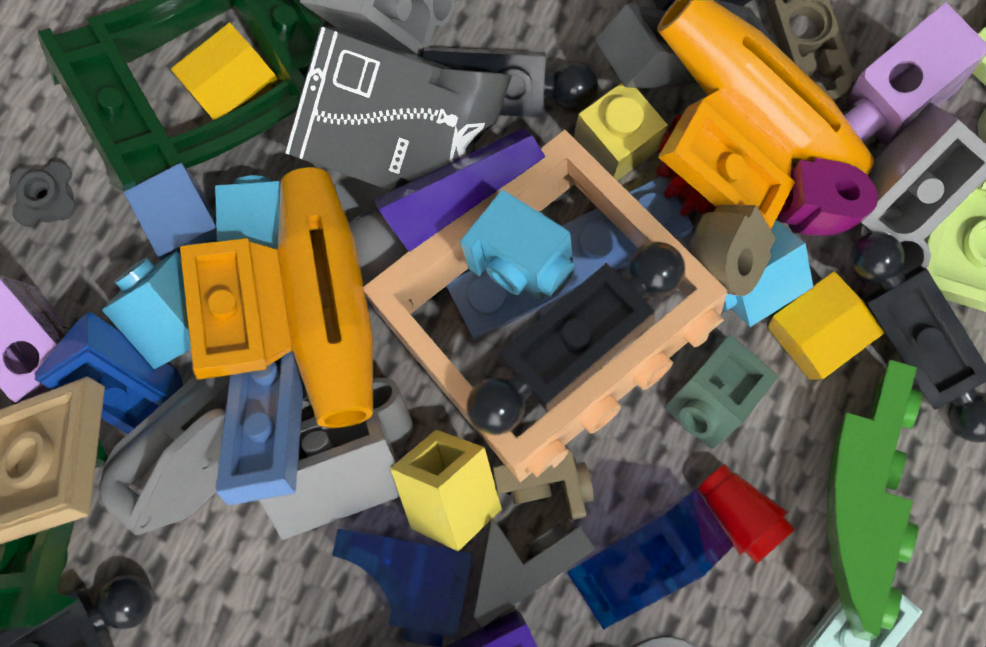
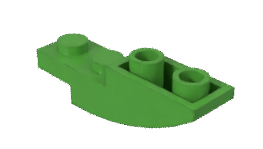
M889 360L879 378L869 418L846 412L836 435L830 462L827 491V533L832 569L840 601L853 636L865 641L878 637L881 627L892 630L896 622L902 600V590L892 587L898 561L909 562L915 548L919 530L918 524L908 521L913 501L885 492L886 488L894 491L898 488L907 457L906 452L896 450L901 427L912 429L922 400V392L912 389L917 367Z

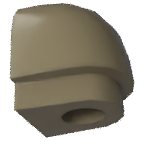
M719 205L713 212L701 216L695 228L689 252L728 290L727 294L746 296L758 284L772 256L769 251L776 238L756 205Z

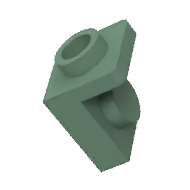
M729 334L690 380L668 402L666 409L680 421L686 431L698 437L708 447L715 448L745 421L778 379L779 375Z

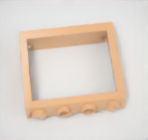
M563 130L541 148L546 156L544 159L415 249L407 252L363 287L367 298L378 315L519 482H522L531 473L538 477L548 467L552 466L555 468L568 454L569 450L565 445L585 428L590 434L603 428L620 411L621 405L617 402L636 385L642 390L650 388L671 368L673 362L670 357L688 342L693 347H698L707 340L708 334L724 321L720 315L722 314L728 290L566 130ZM575 184L637 248L650 242H665L675 247L681 253L685 262L686 272L684 280L678 289L687 298L518 438L511 431L502 435H489L481 432L472 424L467 413V399L473 387L410 315L468 269L460 241L502 189L540 212Z

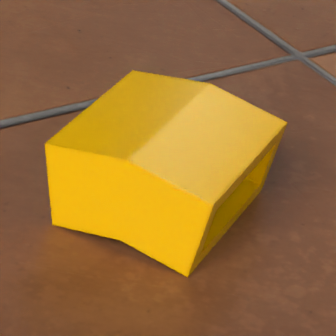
M230 22L171 68V71L213 121L250 103L279 84L273 71Z
M835 271L776 313L768 326L771 333L809 380L826 378L885 333L864 302Z

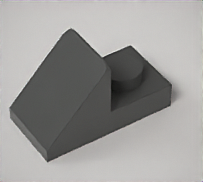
M492 519L474 617L481 628L595 550V547L581 526L574 527L566 533L560 523L554 525L526 545L533 556L522 563L495 520Z

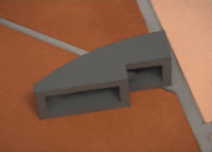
M714 0L759 29L775 44L750 7ZM626 3L595 39L624 87L662 88L697 83L657 30L659 22L667 10Z

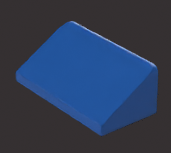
M91 312L86 313L73 325L35 372V380L51 390L85 377L105 386L101 419L126 434H129L183 386L182 378L175 368L166 363L154 370L120 331Z

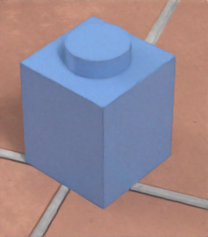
M182 163L124 192L160 260L165 259L176 251L181 256L180 246L217 242L216 215L199 183Z

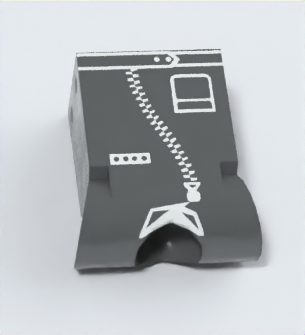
M320 27L285 153L393 191L474 152L475 143L487 129L497 122L512 74L451 69L445 65L348 30Z

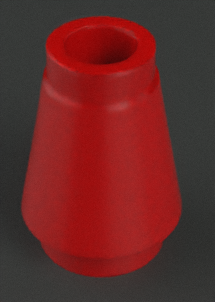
M726 464L718 468L697 488V491L705 498L706 504L739 556L745 552L756 565L796 530L784 517L789 513L787 510L739 474L734 473Z

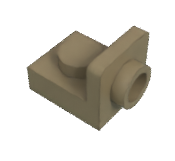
M568 451L566 457L555 468L552 466L548 467L538 477L531 473L522 482L515 478L506 465L492 468L497 493L511 492L513 504L551 497L552 493L549 483L558 481L561 483L568 519L585 518L584 503L594 501L587 465L585 462L575 464L572 451Z

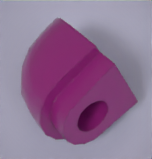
M814 157L811 162L800 160L791 172V178L795 183L777 219L780 223L788 224L793 233L813 236L836 235L854 228L865 220L876 208L878 194L874 183L867 174L855 166Z

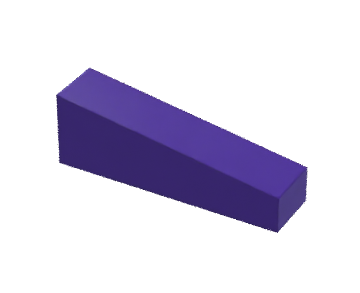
M522 128L376 198L374 201L380 213L410 252L546 156L534 137Z

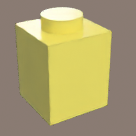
M620 83L578 114L574 139L618 181L657 152L668 124L637 88H626Z
M435 430L390 468L410 528L456 551H459L502 510L485 448L480 445Z

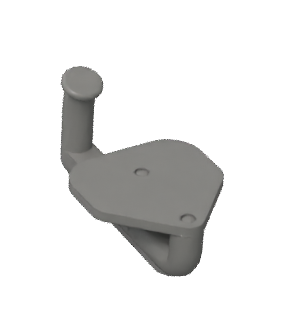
M230 375L199 380L194 376L114 446L100 479V499L107 511L135 535H140L189 518L216 493L225 411L222 408L227 404ZM305 385L303 386L301 418L314 414ZM158 460L139 496L129 486Z

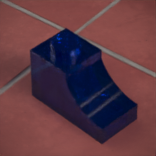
M694 489L585 558L567 571V573L604 630L702 578L726 555L734 544L697 489Z
M338 528L332 556L354 563L375 579L385 593L390 605L391 614L388 625L404 628L403 640L427 646L441 647L444 636L457 638L473 553Z

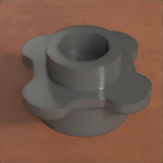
M55 161L50 163L45 169L30 171L27 168H19L12 173L9 185L16 192L17 206L13 209V217L18 223L31 227L38 221L54 222L66 220L73 215L76 203L73 190L68 184L72 178V172L69 167L62 162ZM42 189H46V196L42 199H39L38 192Z

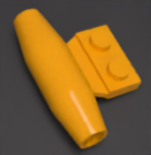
M676 0L659 22L657 30L708 95L687 106L659 155V158L715 207L719 205H756L770 229L795 183L791 178L792 167H795L800 160L811 162L814 157L844 162L857 167L867 176L869 175L874 165V157L834 100L763 32L714 0Z
M315 167L299 168L287 173L280 182L278 249L250 242L248 238L180 246L193 370L197 380L267 370V366L293 351L318 425L326 428L348 427L362 423L373 415V333L366 295L363 290L364 284L354 235L330 174L323 169Z

